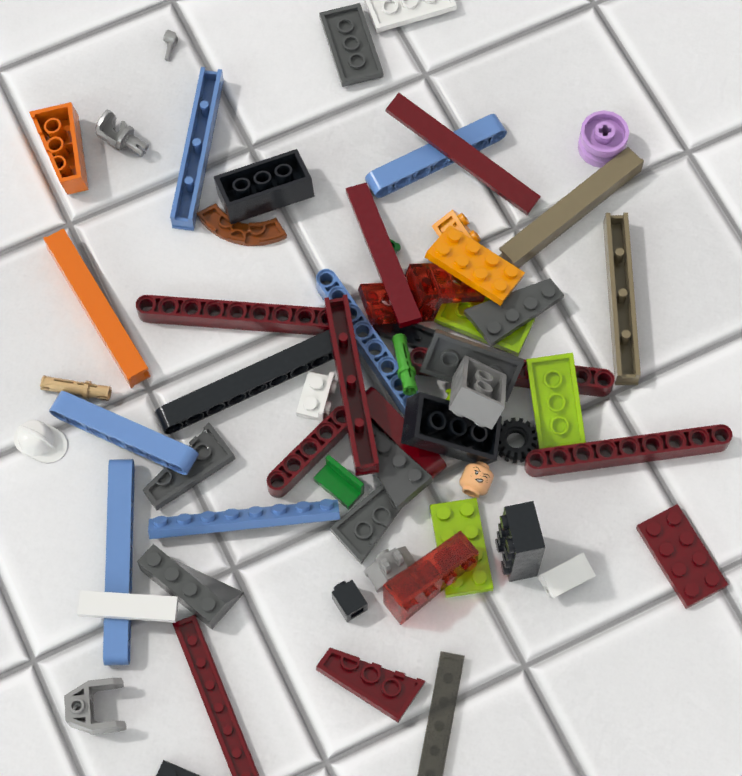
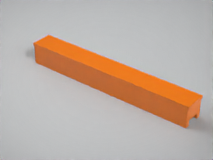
M64 228L48 237H43L49 253L130 388L151 377L147 371L149 370Z

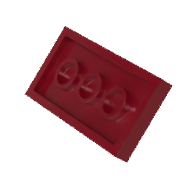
M678 504L636 526L638 533L686 609L729 585Z

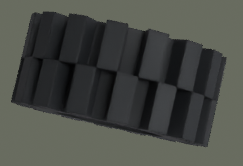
M511 418L510 422L508 419L505 420L503 425L501 424L498 447L499 456L501 458L504 456L507 462H509V459L513 460L512 463H517V460H520V463L524 462L528 453L536 449L538 435L535 433V427H530L529 421L524 423L523 418H519V421H516L515 418ZM512 433H519L524 437L525 443L519 448H514L508 444L507 437Z

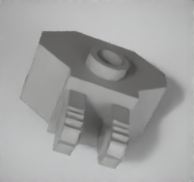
M406 546L390 551L386 549L376 556L377 559L364 570V573L370 578L378 593L403 582L418 569V565Z

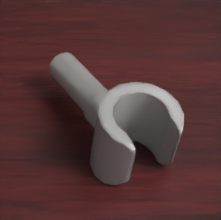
M167 30L163 41L168 43L165 60L170 61L172 49L178 43V37L175 32Z

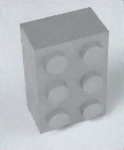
M465 355L452 377L449 410L459 417H466L480 427L492 429L505 408L507 375Z

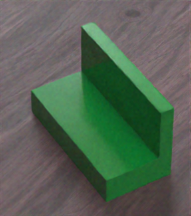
M328 454L325 458L326 465L313 477L314 482L336 500L338 499L349 510L364 494V483Z

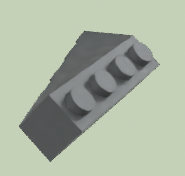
M154 544L137 561L143 573L171 596L178 597L179 603L195 614L197 618L211 629L215 627L244 594V592L170 558Z

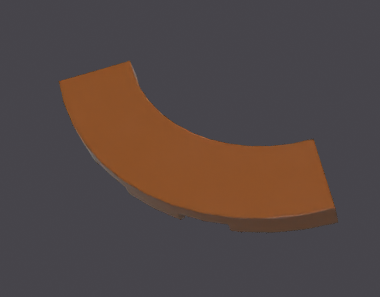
M216 203L197 212L198 219L209 231L231 243L244 246H263L287 238V234L277 218L257 223L246 224L237 222L230 224L227 214Z

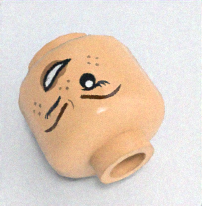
M477 461L465 466L459 484L462 487L463 493L470 497L479 498V496L488 493L494 475L489 470V465Z

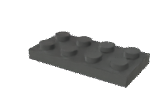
M357 3L320 12L319 18L342 87L382 78L383 70L361 4Z
M435 329L420 367V372L452 383V377L466 355L507 375L505 400L507 402L524 364V359Z

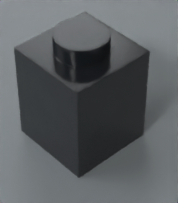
M353 580L349 582L342 581L333 588L332 599L346 622L368 610V603Z

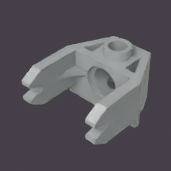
M122 678L89 680L64 695L65 721L68 725L80 731L88 732L91 735L127 730L125 721L97 722L94 720V693L124 687Z

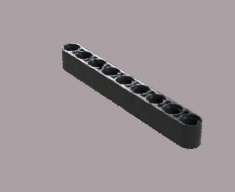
M329 330L159 407L154 414L165 434H172L333 360L334 355Z

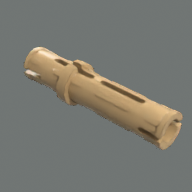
M44 375L40 383L41 390L58 393L65 391L72 395L82 396L83 399L96 398L109 401L112 393L111 386L92 384L91 381L78 382Z

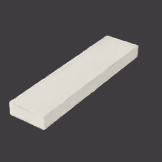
M80 590L77 615L80 617L176 623L178 597Z

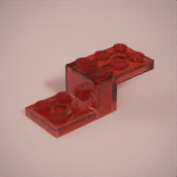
M434 263L409 264L405 274L421 314L422 322L434 321L441 304L483 302L485 298L484 295ZM382 283L360 284L358 292L370 325L398 323Z

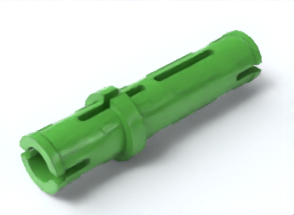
M402 333L393 336L392 342L399 368L397 375L402 382L403 393L411 396L418 391L415 381L416 370L411 363L406 335Z

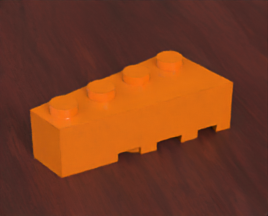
M69 102L30 111L31 118L34 121L59 182L67 195L89 190L79 115L73 104Z

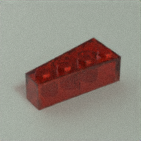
M459 531L383 585V604L399 624L402 625L446 587L453 584L463 573L475 568L478 562V550Z

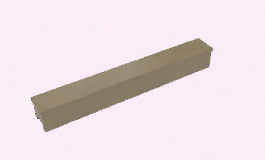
M627 147L499 248L502 252L499 256L520 268L639 174L644 160Z
M628 212L623 213V215L605 213L603 230L615 385H638L641 371Z

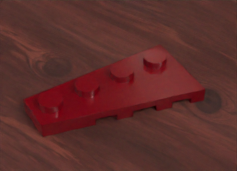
M333 648L328 649L316 666L318 672L398 723L425 684V680L405 676V673L390 671L382 668V665L373 662L370 664L360 660L359 657Z

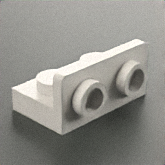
M308 371L296 411L297 416L322 422L325 415L330 414L332 401L329 400L331 394L336 393L338 381L335 380V372H330L328 376Z

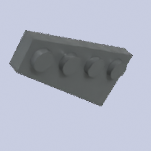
M549 278L511 292L501 306L489 300L465 309L464 315L490 347H492L564 298V294Z
M372 423L379 460V473H375V475L379 478L386 493L390 496L397 511H399L430 485L433 479L429 473Z
M210 423L204 427V431L198 437L195 436L189 442V446L196 450L199 455L188 475H182L169 468H164L143 489L144 494L156 510H159L235 460L232 451Z
M381 484L340 518V520L330 527V531L362 564L399 511H397L393 501Z

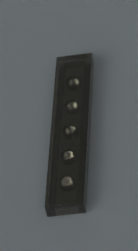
M440 652L417 776H443L465 657L463 655Z

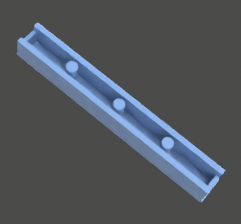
M205 67L200 69L170 215L172 228L194 231L224 83L222 69H218L217 72L207 71Z

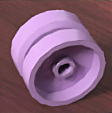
M604 110L587 116L582 123L578 142L579 154L583 160L594 167L601 168L626 149L629 129L625 120L614 112Z

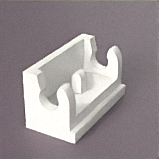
M583 552L537 576L547 595L555 598L596 575Z

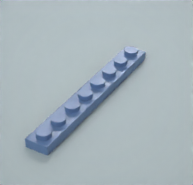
M323 499L318 502L301 501L297 504L253 506L249 509H228L221 512L205 511L201 514L191 515L185 513L172 517L158 516L149 519V539L340 520L338 499Z

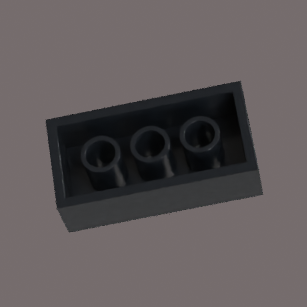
M297 149L214 176L217 194L230 224L315 197L312 178Z
M423 392L407 398L401 438L402 444L469 463L481 461L490 464L497 461L502 416L498 418L494 427L489 429L476 425L466 417L455 415L449 410V400Z
M534 501L505 506L503 515L500 516L499 531H497V538L495 539L497 552H502L503 561H501L503 575L508 576L509 582L536 577L546 547Z

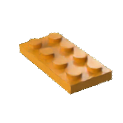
M451 225L446 228L425 255L426 259L500 306L525 274L516 266Z

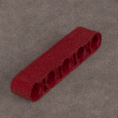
M369 387L366 390L371 422L429 473L432 479L447 467L442 457L434 452L402 444L404 418L375 388Z
M343 406L335 408L269 473L266 481L268 492L271 496L276 498L285 496L348 433L346 422L341 423L337 421L339 417H345ZM327 432L332 434V437L324 439L321 435ZM310 448L316 450L312 455L305 453V450ZM294 464L300 466L297 471L288 469L289 466ZM275 481H282L284 483L278 488L272 486V483Z

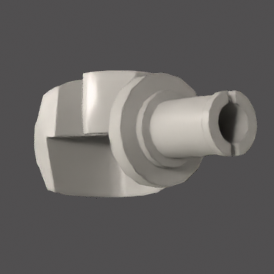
M107 109L96 124V135L119 150L128 147L142 157L146 152L141 150L139 146L148 150L149 144L135 137L134 128L127 126L125 121H121L120 130L116 132V116Z

